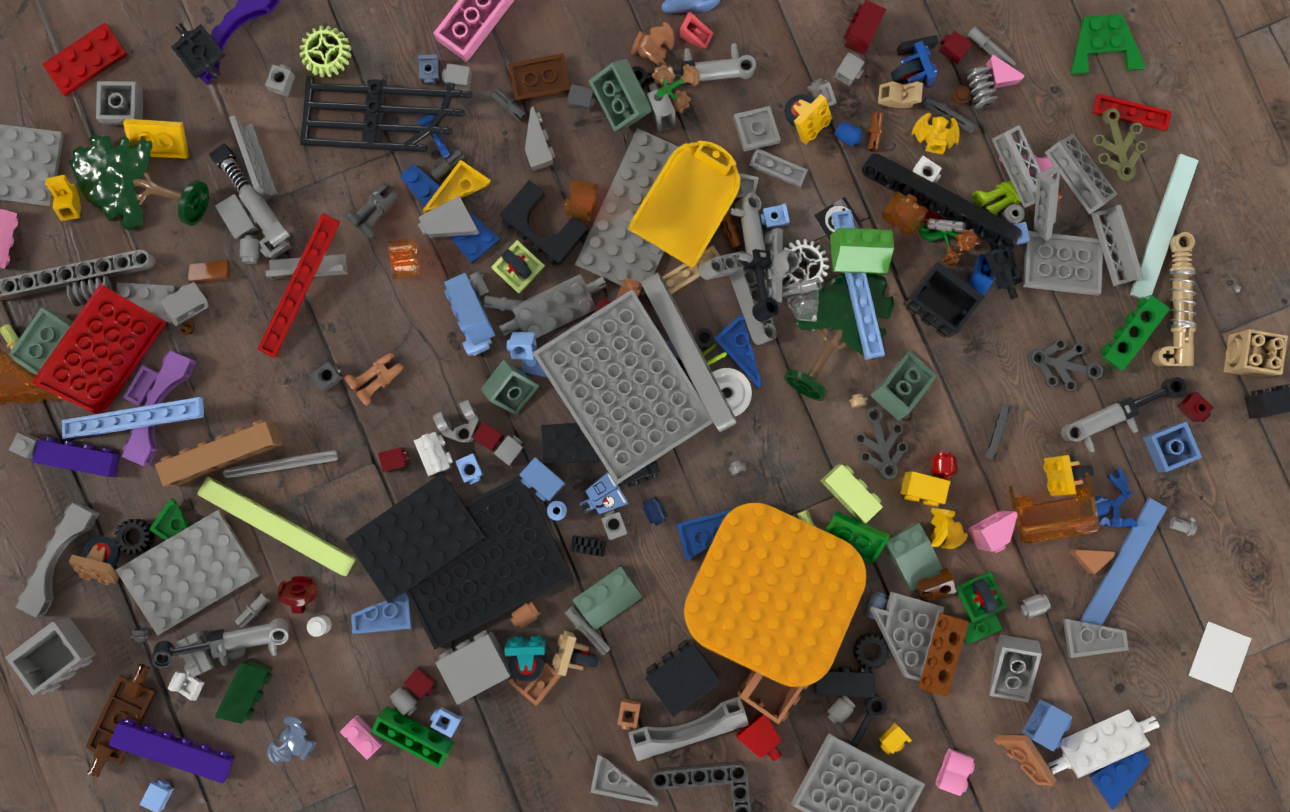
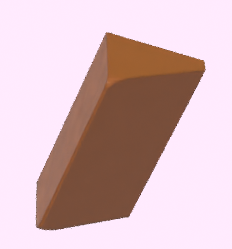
M228 260L190 264L188 281L190 283L230 279Z

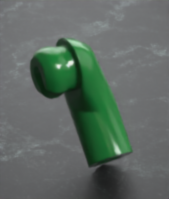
M927 224L920 226L919 235L928 242L945 239L940 231L934 232L928 229Z

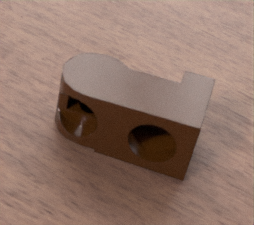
M947 568L940 570L941 574L923 578L917 582L916 587L921 600L931 601L956 593L954 581Z

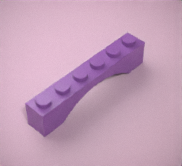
M169 351L163 358L161 371L155 376L153 388L147 394L145 406L163 403L164 399L175 387L190 378L197 361ZM155 425L131 429L132 435L123 447L122 457L142 466H150L158 449L155 440Z

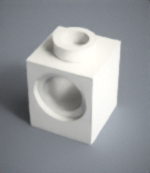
M922 156L912 172L936 184L941 177L939 172L942 168L925 156ZM923 169L929 170L931 172V176H925L923 174Z

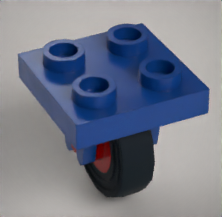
M920 41L914 44V55L900 61L901 66L891 72L894 82L901 83L907 81L910 84L923 79L927 88L934 85L937 78V69L934 63H930L929 56L931 54L928 46H924L923 42Z

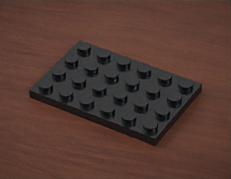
M441 473L345 540L387 603H390L486 536L445 475Z

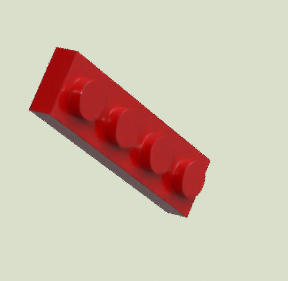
M1099 93L1095 96L1092 114L1102 116L1105 110L1114 108L1119 111L1120 121L1132 124L1140 123L1142 126L1161 131L1168 130L1172 113L1169 110ZM1111 112L1109 117L1114 119L1115 114Z

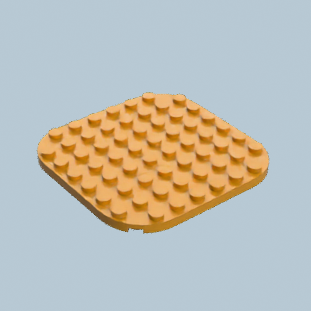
M747 503L738 506L729 512L720 524L688 593L684 605L686 626L691 636L701 646L775 682L789 687H804L820 680L833 664L866 585L865 564L858 551L848 542L772 506L762 503Z

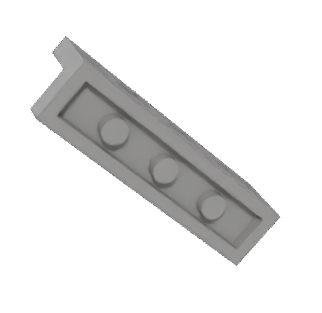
M1019 125L992 138V141L1025 208L1036 202L1037 177L1042 172ZM1011 133H1016L1018 143L1014 141ZM1021 151L1025 152L1026 160L1022 158ZM1029 168L1033 169L1034 177L1030 175Z
M1058 165L1038 174L1033 230L1045 241L1052 237L1053 224L1056 222L1061 167Z
M1121 205L1092 213L1091 216L1113 286L1143 278ZM1101 215H1103V218H1104V221H1105V224H1104V225L1101 223V220H1100V217H1099V216H1101ZM1106 234L1110 237V243L1106 240ZM1112 252H1113V253L1115 254V256H1116V261H1114V260L1112 259V256H1111ZM1117 271L1121 272L1123 280H1119Z
M347 255L324 256L315 277L348 274ZM300 258L269 260L270 270L266 271V277L271 280L291 279Z

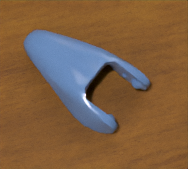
M665 0L662 4V10L665 13L706 12L715 8L720 0Z

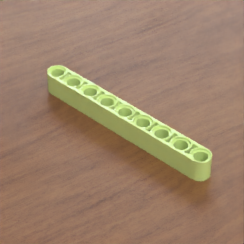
M206 477L197 493L202 498L340 575L347 576L356 560L350 554L211 477Z

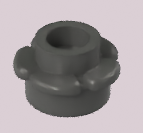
M132 629L130 637L134 638L135 642H145L150 637L149 629Z

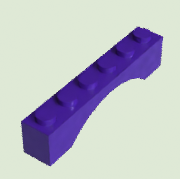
M238 0L233 10L227 12L224 20L213 28L211 37L223 51L228 39L241 25L259 16L269 15L281 0ZM220 61L215 65L218 71H220ZM206 71L199 78L208 85L213 76L209 71Z

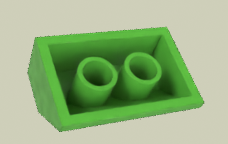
M838 228L830 235L833 272L888 273L894 251L892 230Z

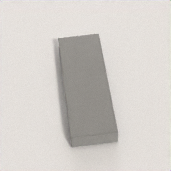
M759 148L755 149L749 163V167L798 188H801L808 172L806 168Z

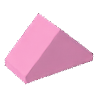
M994 55L986 63L987 67H990L988 74H992V77L989 79L994 82L991 89L1016 85L1025 76Z

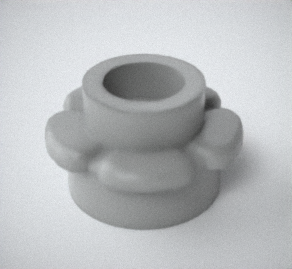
M741 460L735 461L730 464L731 467L728 471L732 473V476H739L747 471L745 467L747 464L742 463Z

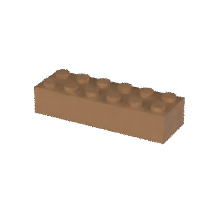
M259 420L252 423L250 428H238L234 430V434L228 436L223 434L215 438L216 441L210 443L205 441L197 444L198 448L192 450L190 448L179 451L177 456L172 457V455L161 458V462L156 463L155 467L162 486H179L284 445L276 423Z

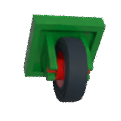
M991 571L955 587L971 623L1008 607Z

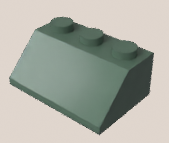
M619 566L574 597L573 602L593 629L596 630L643 597L623 567Z

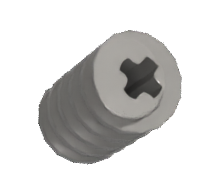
M977 67L966 72V74H969L967 80L971 82L969 87L973 89L971 94L975 96L973 102L977 103L975 109L990 107L994 105L993 101L998 99V96L991 95L996 89H990V86L994 84L993 81H988L992 74H986L990 67Z
M108 276L103 277V282L99 277L96 278V283H94L93 279H89L88 285L82 280L81 287L77 282L73 283V288L67 285V295L71 304L75 307L81 304L85 305L99 284L113 290Z

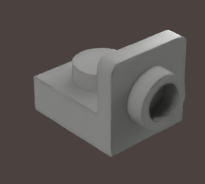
M817 79L812 82L811 86L807 87L808 91L812 92L814 100L821 94L827 99L828 106L837 103L829 81Z

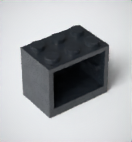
M937 262L929 268L903 305L906 306L905 309L913 315L916 313L920 316L924 324L927 326L932 325L936 328V332L940 336L950 338L959 332L985 296Z
M687 639L682 641L675 652L669 651L662 656L660 663L656 664L654 662L646 668L647 671L645 673L646 681L673 717L721 682L718 674L692 639L690 641Z

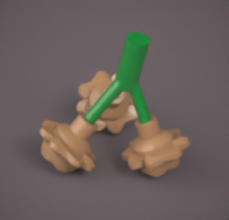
M665 64L661 67H656L652 77L655 79L656 84L660 83L663 86L657 91V95L663 97L668 94L675 112L679 111L682 113L685 108L689 107L688 102L691 98L687 96L686 91L680 92L678 90L675 94L671 91L681 83L685 84L688 82L692 86L698 85V79L700 78L698 69L695 66L690 67L689 64L683 66L684 73L680 80L667 85V83H672V78L675 77L672 67H667Z

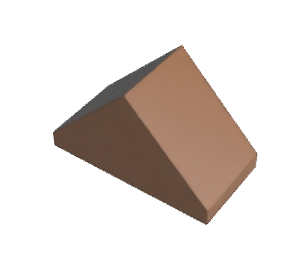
M1070 549V554L1091 574H1096L1115 556L1113 551Z

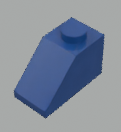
M980 253L967 284L984 296L993 283L994 277L985 255Z

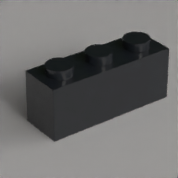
M840 666L839 670L830 668L820 680L814 683V693L816 695L875 697L876 673L870 671V668L858 667V670H851V667Z

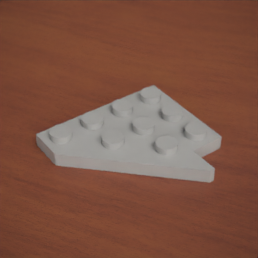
M890 592L886 610L872 606L870 610L903 676L920 681L939 613L943 614L945 607Z

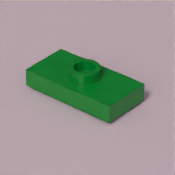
M996 614L989 615L974 623L969 621L964 637L965 644L968 645L1002 630Z

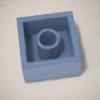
M1187 422L1173 424L1143 437L1158 473L1168 472L1202 458Z
M536 457L520 473L522 477L521 482L528 488L534 487L537 490L535 494L543 501H552L566 485L558 475Z
M1040 699L1022 733L1054 752L1055 748L1057 749L1062 743V735L1070 728L1072 716Z

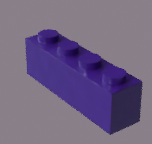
M45 437V440H37L32 463L106 477H116L120 454H115L113 449L102 448L99 451L95 450V446L83 444V447H77L76 442L64 441V444L57 443L58 439Z

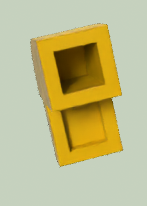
M65 175L46 178L45 184L54 197L53 210L59 219L66 221L80 218L81 204L75 184H70Z

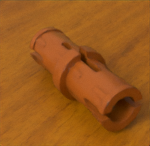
M872 112L867 148L870 152H872L873 144H875L874 152L880 151L884 117L882 112H879L878 120V112Z
M728 210L721 223L724 228L723 233L727 236L731 249L734 250L740 248L743 244L737 232L738 227L734 225Z

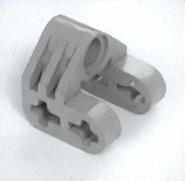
M469 399L459 403L469 424L460 425L453 430L444 412L441 411L432 415L438 430L442 432L443 436L463 444H469L474 440L472 437L481 423L477 411ZM468 430L469 437L464 440L461 439V432Z

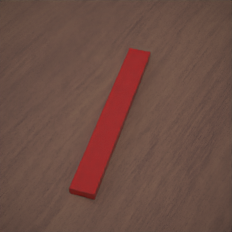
M325 213L321 214L257 350L276 358L341 223L339 220Z

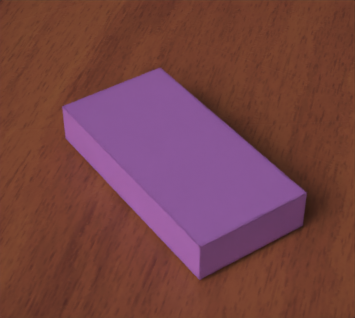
M142 364L123 398L142 407L147 400L149 390L155 384V376L158 372Z

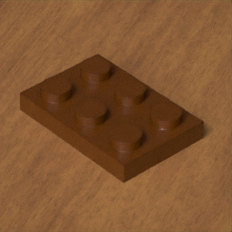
M564 53L508 64L516 102L570 92L571 87Z

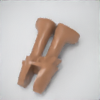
M393 353L377 359L369 370L358 377L352 375L344 377L365 406L370 404L371 395L379 387L385 388L386 384L389 385L391 380L404 368L401 363L396 364L389 370L386 368L396 358ZM374 376H378V378L371 384H369L367 387L359 390L366 382H368Z

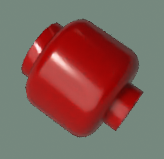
M951 452L935 453L936 456L931 459L933 475L940 476V479L944 480L952 479L951 475L957 474L958 471L956 457L951 455Z

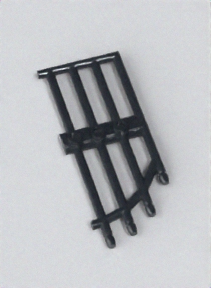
M307 76L300 145L426 152L427 146L423 144L417 145V143L430 134H452V128L438 127V124L445 116H465V110H455L449 108L452 98H472V92L454 90L455 84L448 83L447 89L388 87L386 86L387 81L380 79L368 80L367 85L314 83V77ZM313 90L366 93L365 104L312 101ZM386 94L444 97L441 108L385 105ZM311 109L364 111V122L310 120ZM384 113L436 115L428 126L383 124ZM309 127L363 130L362 141L308 138ZM382 131L417 133L404 143L381 142Z

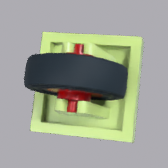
M517 240L491 268L520 294L545 268V265Z

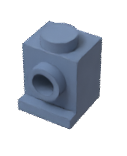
M437 54L418 55L420 81L425 85H435L441 82L440 60ZM426 68H432L431 71H425Z

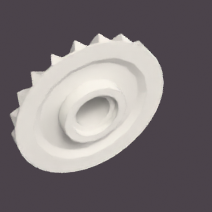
M722 368L712 372L721 390L727 388L731 391V397L726 400L734 415H740L746 410L751 401L752 390L748 379L741 372L731 368Z

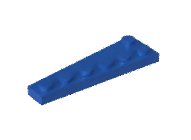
M415 164L400 175V178L424 207L440 188L437 183ZM469 212L479 234L450 236V238L468 260L473 263L497 244L500 238Z

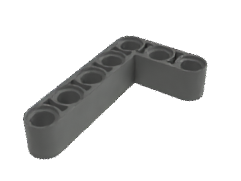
M740 761L664 767L655 769L652 773V784L659 790L730 784L732 811L737 812L739 808L744 807L747 809V812H751L748 773L745 765ZM735 768H742L743 773L740 776L733 774ZM721 769L724 771L722 777L716 778L713 775L714 771ZM697 771H702L705 774L700 780L694 777ZM683 773L685 778L683 781H677L674 778L675 775ZM661 774L666 777V780L663 783H658L655 777ZM739 787L745 789L744 794L741 796L735 794V790Z

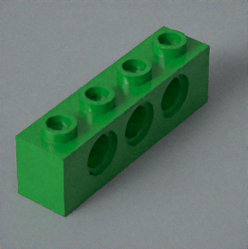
M1152 295L1141 297L1138 300L1135 311L1133 313L1130 312L1124 319L1126 323L1122 328L1119 327L1112 336L1114 339L1101 350L1102 355L1099 358L1117 371L1125 370L1170 310L1169 307ZM1143 312H1146L1148 315L1146 322L1141 319ZM1131 327L1136 329L1135 337H1132L1129 333ZM1119 343H1123L1125 346V350L1122 353L1118 351Z
M388 706L377 717L371 731L375 735L439 769L448 758L455 743L407 716H403Z

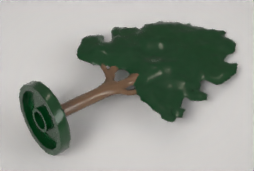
M95 134L88 138L91 147L84 148L79 146L73 150V159L69 161V164L74 172L80 191L88 202L92 203L95 207L101 208L108 221H113L118 215H123L120 224L126 230H131L143 224L145 218L141 205L146 196L150 194H157L178 201V217L182 223L189 226L196 225L206 212L209 202V188L206 183L199 180L191 181L183 192L180 193L151 181L150 175L146 172L152 149L151 141L143 139L138 141V145L130 148L131 142L124 135L120 138V145L112 148L109 136ZM136 186L146 188L141 194L135 193Z
M845 273L834 276L831 281L826 283L825 289L821 288L819 291L809 293L812 309H809L807 304H803L797 307L795 311L798 327L801 330L817 331L824 339V347L808 375L801 371L790 369L786 371L784 379L793 389L817 401H823L827 391L815 379L834 350L849 346L850 349L864 355ZM866 273L877 320L878 317L883 319L890 318L894 307L893 296L889 298L884 297V290L887 288L886 279L875 273ZM829 328L836 331L832 340L829 339L827 334ZM879 328L881 337L886 335V330Z

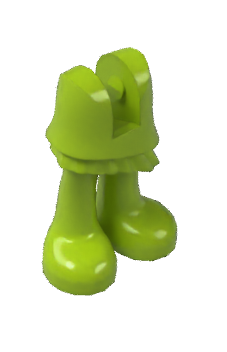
M1011 180L1002 182L1001 185L996 184V189L993 191L984 192L977 190L972 194L974 203L979 207H983L1002 196L1004 199L983 208L996 216L999 211L1007 206L1021 202Z

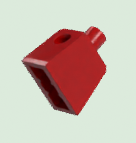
M763 713L757 715L749 722L748 726L743 727L735 734L737 739L759 758L768 754L775 761L782 755L776 747L781 742V739L769 718Z

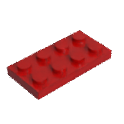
M104 22L42 63L62 95L66 97L128 56L108 24Z

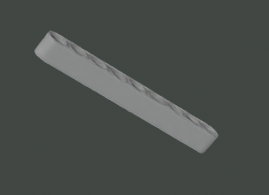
M135 250L0 279V301L67 287V285L73 286L74 282L81 284L82 280L88 283L89 279L96 281L97 277L102 280L104 276L112 278L149 270L155 266L156 259L152 254L144 250ZM143 256H146L147 260L142 264L141 259ZM128 260L127 266L123 268V262ZM109 264V269L104 272V266ZM87 268H90V273L86 276L85 271ZM71 272V277L67 280L66 276ZM52 276V281L48 284V278ZM33 280V286L29 287L30 281ZM14 284L15 288L11 291V286Z
M659 272L643 280L641 284L718 431L721 432L736 424L737 419Z

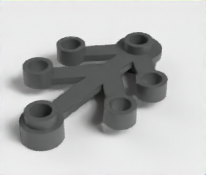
M1057 339L1053 345L1045 350L1034 349L1028 355L1029 364L1040 369L1045 377V384L1048 387H1055L1058 384V378L1052 375L1047 365L1054 366L1063 380V387L1067 392L1074 391L1077 388V384L1070 378L1065 369L1086 374L1089 379L1093 380L1103 375V368L1099 364L1085 366L1067 361L1085 352V346L1082 343L1074 344L1071 350L1057 358L1048 357L1055 351L1066 348V341L1064 339ZM1058 341L1062 342V348L1057 346ZM1076 346L1081 347V352L1076 351ZM1035 355H1038L1040 357L1039 362L1035 361ZM1091 369L1095 370V375H1091ZM1050 378L1054 379L1053 385L1049 383ZM1069 382L1073 385L1072 389H1069L1067 386Z
M873 407L867 411L866 418L869 422H872L877 443L868 439L864 433H857L854 436V441L880 454L882 462L871 457V454L867 451L860 453L859 460L862 463H869L879 469L880 476L883 479L893 480L899 474L897 464L902 455L908 451V444L906 442L897 443V451L890 460L888 452L898 435L903 432V426L900 423L893 424L891 426V433L885 442L880 424L883 413L879 408ZM871 412H875L877 414L876 419L871 418ZM896 425L900 427V432L898 433L894 431ZM858 435L863 436L862 442L857 440ZM900 444L905 445L904 451L899 449ZM864 453L868 455L867 461L862 459ZM887 467L892 469V473L889 475L885 471Z

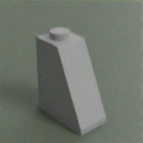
M460 196L418 217L421 222L418 224L423 234L427 233L430 238L479 234Z

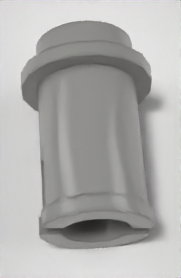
M480 271L470 275V282H473L478 297L490 292L483 279L484 274H481Z
M1173 517L1169 528L1184 532L1187 536L1196 533L1197 524H1194L1193 521L1187 522Z

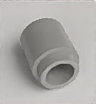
M1012 204L1003 210L1001 218L1011 224H1017L1023 220L1024 210L1020 205Z
M245 235L243 239H240V258L242 263L257 264L260 253V240L256 239V236Z
M1037 594L1021 600L1019 608L1022 615L1030 619L1047 612V609H1050L1051 606L1045 594Z
M400 686L390 696L391 703L403 716L406 713L410 715L418 708L415 705L418 701L406 688L403 689Z
M843 696L827 711L829 713L828 718L835 725L838 723L842 725L854 712L853 709L856 706L846 696Z

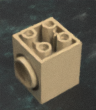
M1251 329L1230 334L1224 372L1256 378L1282 375L1288 336Z

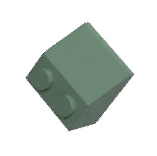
M503 359L483 385L481 391L490 402L517 415L538 389L539 384L518 367Z

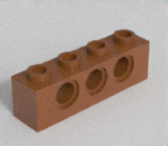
M939 613L919 683V689L948 697L969 621Z

